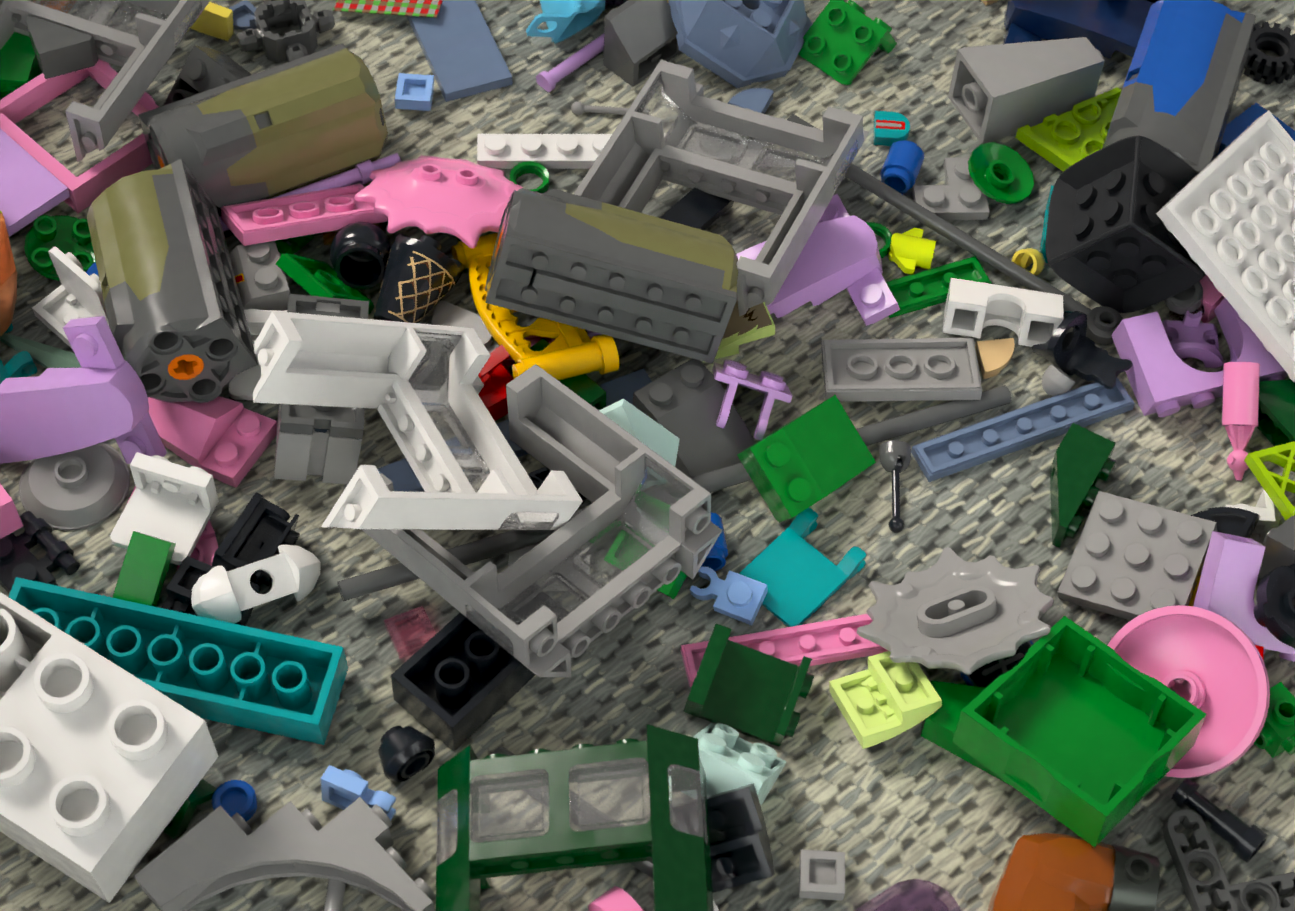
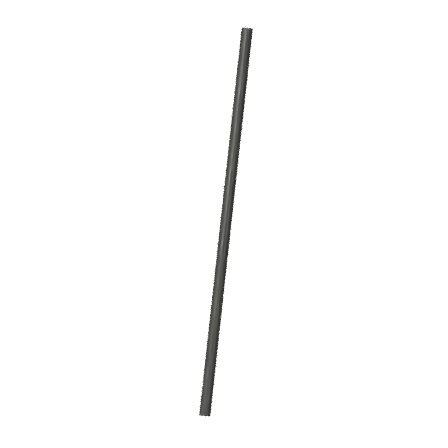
M1003 385L983 391L981 400H952L860 427L856 430L865 445L869 446L1010 404L1011 394L1008 387ZM742 463L691 477L693 481L708 492H714L752 480ZM677 481L644 492L668 504H673L691 490ZM584 509L576 511L574 515L571 517V519ZM514 529L446 550L464 565H468L539 544L556 530ZM398 563L337 581L342 600L347 601L420 578L402 563Z

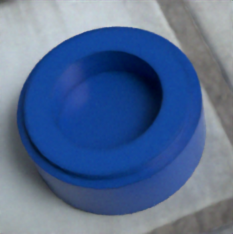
M230 780L221 784L215 790L212 797L213 810L221 805L230 817L238 813L245 821H248L256 812L257 797L253 787L247 782Z

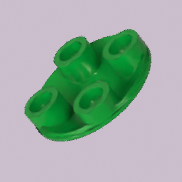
M41 215L37 217L34 225L26 235L24 243L26 258L33 269L46 278L60 281L48 253L54 246L64 254L72 253L79 260L85 272L96 262L87 219H78L67 215Z

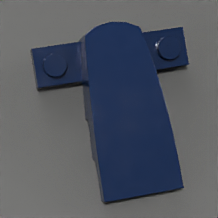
M1009 0L1004 16V26L1007 32L1003 44L1042 41V39L1057 40L1087 37L1094 48L1099 50L1104 57L1110 59L1115 50L1133 57L1150 7L1154 3L1147 0Z

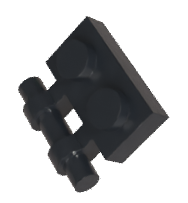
M26 511L20 516L23 528L25 529L22 534L16 537L14 533H11L0 539V585L9 594L16 577L58 586L56 579L51 574L54 570L61 567L67 575H72L80 567V563L73 557L74 551L65 541H58L51 533V526L43 518H37L31 511ZM37 544L47 552L39 560L29 551Z

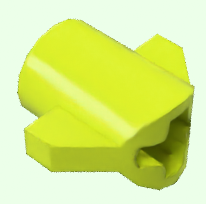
M913 228L902 234L894 233L891 237L888 258L891 262H895L905 274H914L915 267L930 269L936 241L922 238L923 229Z

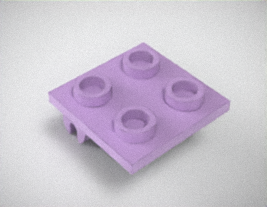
M728 359L724 360L723 365L714 362L712 367L714 379L727 383L716 422L717 427L725 428L737 386L740 385L765 393L754 432V438L762 440L774 400L791 402L792 394L786 383L783 382L784 378L766 371H761L760 376L751 374L746 370V365Z

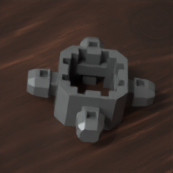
M264 0V4L259 5L254 12L256 29L250 28L237 34L240 50L245 52L259 50L258 48L262 47L268 60L276 63L290 62L313 54L318 47L316 32L323 33L334 28V16L331 10H320L311 14L305 0ZM288 23H292L293 26L299 25L302 30L298 33L296 30L285 32V36L282 37L278 33L272 34L271 32L272 27H276L277 30L287 27Z

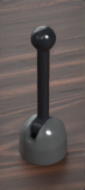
M892 440L880 445L879 459L882 467L886 471L892 472V519L889 521L888 526L892 532L899 533L904 529V521L900 518L899 473L905 471L910 464L911 446L904 441Z

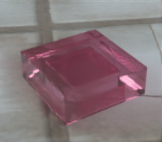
M423 606L384 620V626L399 659L415 654L436 635Z

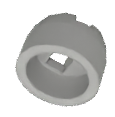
M1052 363L1044 372L1042 378V387L1051 396L1068 392L1076 383L1070 376Z

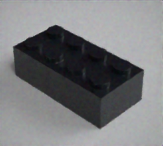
M538 590L509 612L506 617L518 626L543 605L557 615V623L567 616L568 613ZM460 612L391 675L394 700L455 752L526 685L535 674L514 657L511 640L485 618L466 617Z

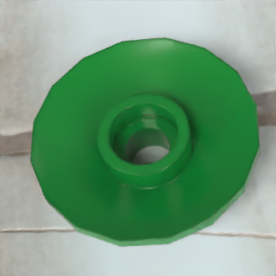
M990 142L979 145L971 152L968 160L969 174L974 184L986 196L997 202L1015 204L1022 202L1031 194L1034 186L1033 172L1027 161L1017 151L1004 144Z

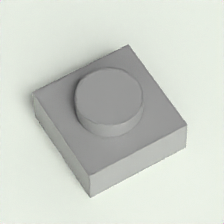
M801 849L799 856V898L843 901L845 896V852Z

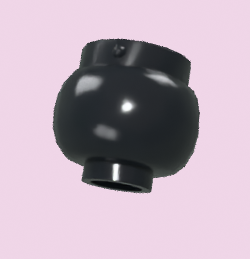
M368 222L351 223L338 231L330 246V260L337 273V278L353 289L364 290L380 283L384 276L392 246L389 236L380 227Z

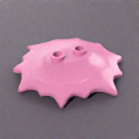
M421 155L414 160L401 161L396 163L395 166L372 171L370 178L373 181L359 191L354 199L357 202L375 203L374 212L388 217L387 232L390 234L402 228L413 226L420 228L426 234L448 233L459 238L469 248H476L482 233L488 231L499 232L502 216L514 190L518 191L523 187L506 179L505 172L499 169L481 166L463 159Z

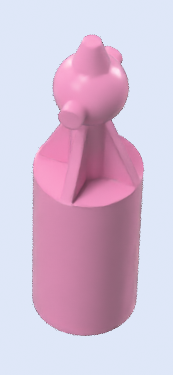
M1226 362L1223 365L1222 426L1225 427L1233 447V451L1227 458V464L1233 471L1235 479L1242 481L1245 471L1249 468L1244 461L1248 455L1246 447L1255 427H1258L1260 364L1254 362Z

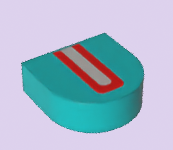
M875 111L874 145L891 146L897 141H906L908 139L910 122L904 115L897 112Z

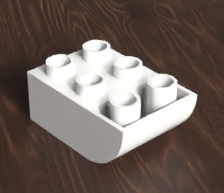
M0 592V832L110 903L219 757L205 720Z

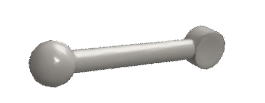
M579 101L574 102L571 106L572 113L575 115H581L584 112L625 115L629 109L584 105ZM640 105L637 112L645 114V108Z

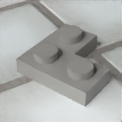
M969 157L945 158L943 167L946 185H913V201L944 220H988L989 216L987 196L974 184L969 174Z

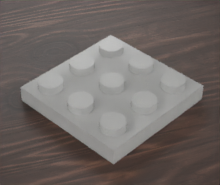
M1098 491L1059 587L1058 597L1076 605L1128 620H1133L1145 612L1161 607L1188 606L1204 566L1212 531H1217V522Z

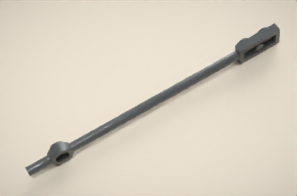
M792 114L787 119L791 122L814 127L795 114ZM850 156L844 159L838 170L840 174L1026 288L1033 291L1063 295V310L1071 312L1081 311L1087 315L1086 337L1099 345L1114 343L1111 335L1123 320L1118 311L1107 306H1099L1091 310L848 161Z

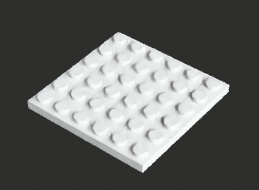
M1268 110L1255 120L1156 214L1162 220L1166 229L1185 248L1190 258L1199 265L1213 282L1214 287L1232 305L1241 320L1250 327L1260 339L1265 349L1274 356L1287 372L1289 378L1295 382V141Z

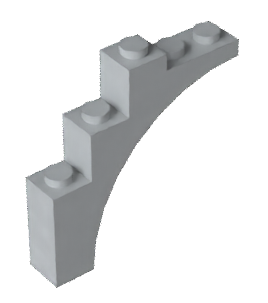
M361 797L356 799L324 827L308 809L300 812L289 801L254 831L238 813L230 817L220 805L134 875L143 892L160 911H187L199 902L232 887L267 878L292 876L338 879L369 890L398 906L402 911H435L433 901L436 899V895L420 877L415 881L409 877L404 871L407 868V864L399 853L391 847L394 842L389 827L393 825L390 818L377 804L370 808Z

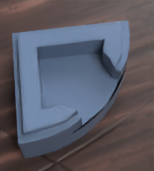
M243 0L228 8L233 10V29H256L254 12L257 8L248 0Z
M766 88L747 89L734 95L728 104L765 114L773 99L774 90Z

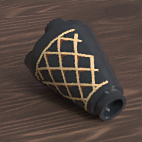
M398 234L390 248L373 317L374 320L419 323L456 285L465 269L464 265L441 252V244L429 236L422 235L417 240L403 234Z

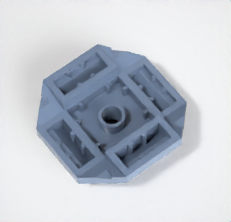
M668 0L671 17L677 30L676 39L679 51L736 88L749 86L754 82H764L785 76L791 69L804 44L803 36L813 24L806 15L804 0Z

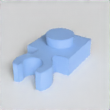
M704 566L700 567L698 571L699 576L709 580L710 585L704 589L692 585L690 588L691 595L699 600L715 599L714 611L752 626L768 592L767 584L730 570L724 581L718 578L713 569Z
M329 765L321 777L322 801L344 810L361 797L370 808L377 804L390 820L394 817L396 809L392 808L396 798L387 792L369 789L368 781L364 780L358 773L348 769L342 771Z

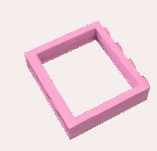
M98 59V62L93 67L45 79L42 73L0 100V129L68 188L70 197L64 200V202L77 213L89 207L105 189L122 177L141 172L152 164L144 133L76 177L15 124L89 76L104 89H107L118 72L111 68L108 62ZM145 92L132 109V112L138 116L141 113L159 108V106Z

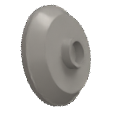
M102 442L83 449L30 460L20 477L19 496L25 511H31L37 518H43L52 529L65 531L85 529L106 520L123 504L130 487V472L123 456L114 447Z

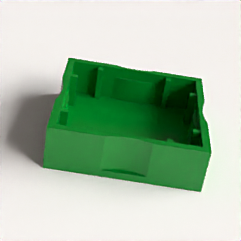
M1064 616L1051 628L1048 635L1042 636L1028 649V652L1018 665L998 676L961 710L953 743L1095 848L1194 746L1207 714L1157 679L1129 665L1112 648Z

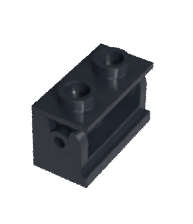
M256 492L216 550L212 566H223L226 571H230L278 555L279 545L296 544L300 536L295 531L299 515L295 514L290 523L287 522L291 516L284 509L264 499L263 495ZM262 570L255 571L250 578V582L258 585L263 583L268 586L272 581L271 576Z

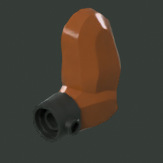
M1054 833L1023 835L1018 839L1010 852L1001 877L990 899L987 911H1155L1160 882L1159 858L1117 844L1109 845L1100 842L1094 848L1080 836Z

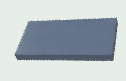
M443 0L437 18L407 16L446 102L512 85V75L475 0Z

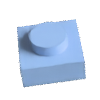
M399 73L395 93V109L431 111L434 75Z

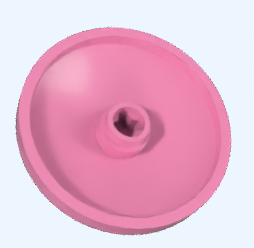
M1166 606L1137 616L1124 625L1108 643V646L1129 665L1157 679L1207 714L1194 746L1165 776L1196 778L1216 773L1241 758L1258 738L1268 714L1270 701L1267 670L1252 640L1228 619L1198 607Z

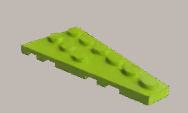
M1116 87L1074 105L1072 110L1059 116L1054 113L1044 117L1043 122L1035 126L1025 125L1020 127L1015 138L1064 172L1076 162L1102 149L1122 89L1120 90Z

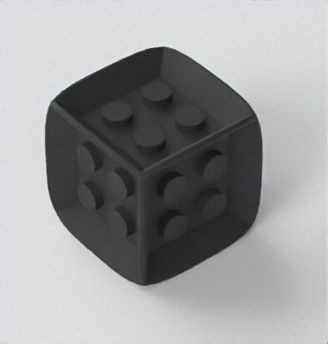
M1139 135L1118 140L1076 162L1058 177L1051 194L1046 230V257L1049 266L1069 285L1098 304L1111 307L1119 313L1142 310L1195 285L1206 274L1190 258L1188 252L1176 237L1166 229L1156 213L1196 177L1199 172L1159 143Z

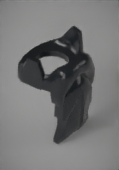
M1064 310L1063 321L1052 337L1044 344L1033 345L1031 347L1033 353L1049 360L1067 375L1072 376L1075 374L1086 381L1098 382L1106 389H1113L1116 385L1117 376L1132 367V361L1108 355L1107 350L1097 347L1094 341L1086 337L1087 315L1085 313ZM1072 327L1073 331L1067 333L1068 330Z

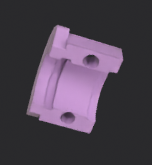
M1188 310L1183 321L1165 320L1162 322L1170 344L1180 359L1196 358L1203 361L1205 367L1208 368L1223 366V357L1219 352L1217 328L1212 323H1200L1202 311L1192 314Z

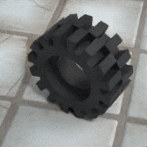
M1263 22L1261 28L1258 24H1254L1244 67V75L1249 77L1253 74L1255 75L1254 81L1259 82L1260 78L1265 79V84L1270 85L1273 79H1275L1277 84H1281L1284 79L1289 81L1295 75V34L1290 35L1291 29L1286 26L1284 30L1279 29L1281 24L1274 23V26L1270 27L1269 22ZM1260 50L1273 51L1280 57L1268 56Z

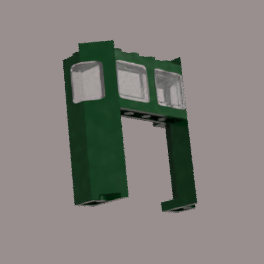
M646 724L647 740L644 741L627 738L609 745L595 746L584 743L566 750L534 749L529 751L528 754L513 756L490 754L484 759H478L471 745L467 746L438 768L436 911H480V889L491 888L490 878L650 860H652L654 911H714L706 773L699 756L698 739Z

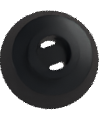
M395 726L382 736L380 740L382 744L378 750L386 778L397 782H404L410 779L409 777L427 768L432 762L435 755V742L431 737L411 726Z

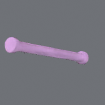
M604 34L550 71L539 73L536 76L537 84L548 93L554 90L557 82L604 51Z

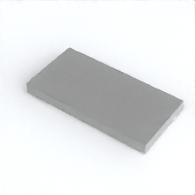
M974 338L822 340L821 342L826 400L836 395L839 402L981 400L982 386Z

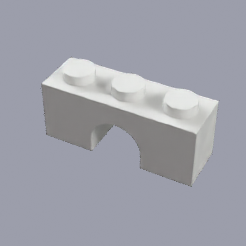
M951 278L944 310L943 333L980 339L983 328L987 326H1002L1011 329L1017 334L1018 345L1032 347L1033 345L1046 343L1063 321V295Z

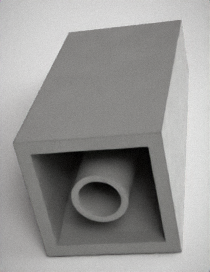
M1087 37L963 47L957 51L948 98L980 143H990L1016 134L1018 128L1025 125L1032 127L1042 123L1044 117L1054 113L1057 116L1072 110L1074 105L1094 97L1105 61L1100 51L1094 48Z

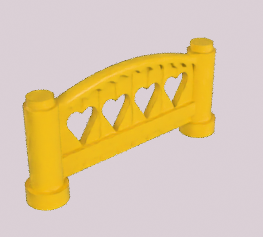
M498 233L480 236L476 248H469L462 241H459L458 245L452 246L453 258L461 262L465 269L469 268L471 293L483 324L499 346L502 344L510 354V358L517 363L512 365L514 379L535 364L558 381L599 371L603 375L619 370V355L613 337L601 334L590 339L585 329L540 317L530 326L521 327L517 325L518 318L512 315L518 311L485 303L488 267L491 264ZM534 335L554 338L555 340L542 351H532L530 349L531 342L524 338Z

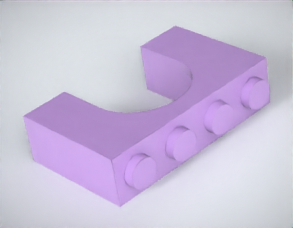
M1224 297L1214 312L1230 350V362L1259 363V382L1284 380L1288 376L1287 372L1274 356L1265 349L1260 339L1241 320L1236 310ZM1158 311L1123 319L1111 336L1120 359L1132 361V367L1125 372L1144 416L1157 413L1158 417H1167L1178 412L1181 409L1180 407L1192 404L1194 409L1203 408L1215 402V398L1223 396V370L1204 372L1184 363L1174 352Z
M1212 531L1193 607L1214 612L1238 626L1252 640L1254 645L1263 646L1264 654L1266 649L1280 652L1279 657L1295 662V649L1275 638L1267 627L1261 626L1254 617V591L1266 547L1250 538Z

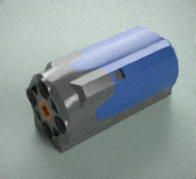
M1159 0L1152 4L1102 148L1127 137L1144 136L1167 148L1200 173L1218 155L1245 67L1256 15L1230 10L1223 4L1212 0Z

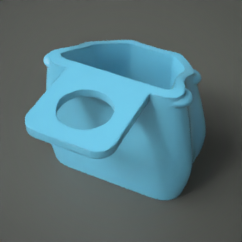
M540 0L542 13L535 16L526 29V33L528 36L551 37L553 43H559L595 23L605 9L606 0ZM546 22L548 29H537L538 25Z

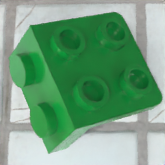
M830 0L803 36L804 44L798 55L840 84L850 85L878 47L886 53H890L897 43L890 34L892 28L877 17L874 20L864 15L866 11L852 0H849L847 3L843 0Z

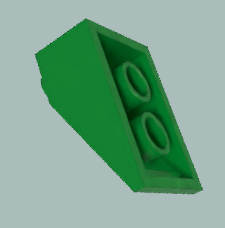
M836 395L737 454L762 498L779 523L798 515L876 463Z

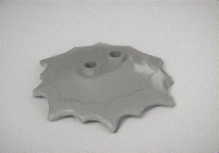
M946 547L943 549L935 565L921 572H907L903 581L899 584L887 585L876 581L870 582L869 587L876 599V604L867 609L872 622L866 626L859 627L857 634L890 651V659L894 663L916 662L923 664L927 668H950L970 675L987 663L1014 656L1016 650L1023 643L1048 635L1051 626L1040 621V618L1053 605L1054 601L1052 597L1041 593L1037 588L1040 571L1038 565L1013 569L1004 567L992 555L978 562H968L961 559L951 548Z

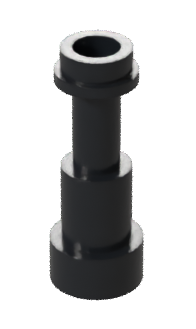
M1188 778L1185 779L1172 796V799L1178 803L1177 806L1182 808L1186 804L1211 823L1210 829L1234 847L1232 852L1248 863L1261 849L1269 835L1255 824L1250 827L1227 808L1222 811L1197 791L1200 786L1197 782L1193 783Z

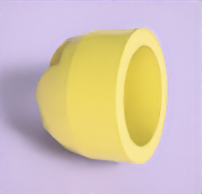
M1021 249L1012 258L1014 263L1024 269L1034 262L1029 272L1036 276L1044 269L1045 260L1043 254L1036 249Z

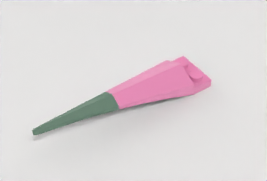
M8 333L0 336V341L17 352L27 351L34 362L46 369L81 368L75 353ZM220 396L212 401L203 403L195 401L164 402L148 397V412L163 445L190 465L202 468L209 474H212L213 478L235 488L238 487L277 435L276 420L244 408L241 402Z

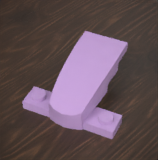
M838 194L833 195L774 301L766 305L770 314L774 313L777 318H780L811 301L813 306H816L842 290L847 289L866 326L874 324L900 310L896 299L882 276V261L874 231L862 219L855 215L849 216ZM766 241L737 253L738 260L740 256L756 260Z
M104 316L71 319L63 327L81 368H47L39 377L6 378L0 384V464L59 455L93 446L115 438L127 464L132 462L136 452L148 456L159 455L162 457L167 454L148 412L149 403L145 387L135 370L124 360Z

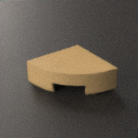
M1014 338L976 342V355L983 379L998 375L1009 364L1015 347Z

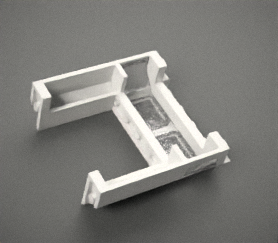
M272 311L258 335L254 345V354L258 355V362L261 365V378L253 390V403L377 409L425 492L389 491L375 465H360L321 527L351 529L558 530L571 519L583 502L564 471H551L538 490L478 395L484 386L478 374L491 355L474 328Z

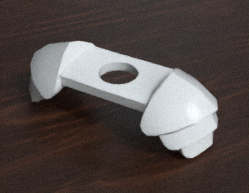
M285 544L278 546V555L230 571H226L223 566H215L208 573L202 575L193 586L191 596L192 608L198 616L234 624L241 620V611L284 596L294 594L296 600L301 601L314 589L320 576L321 562L313 553L299 546ZM257 570L267 572L272 578V588L267 594L255 592L250 585L251 575Z

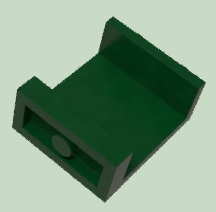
M716 623L683 712L715 724L722 723L728 725L741 734L780 747L784 736L793 737L801 713L794 711L798 697L807 698L814 675L807 673L812 659L804 656L800 665L797 666L728 640L732 629Z

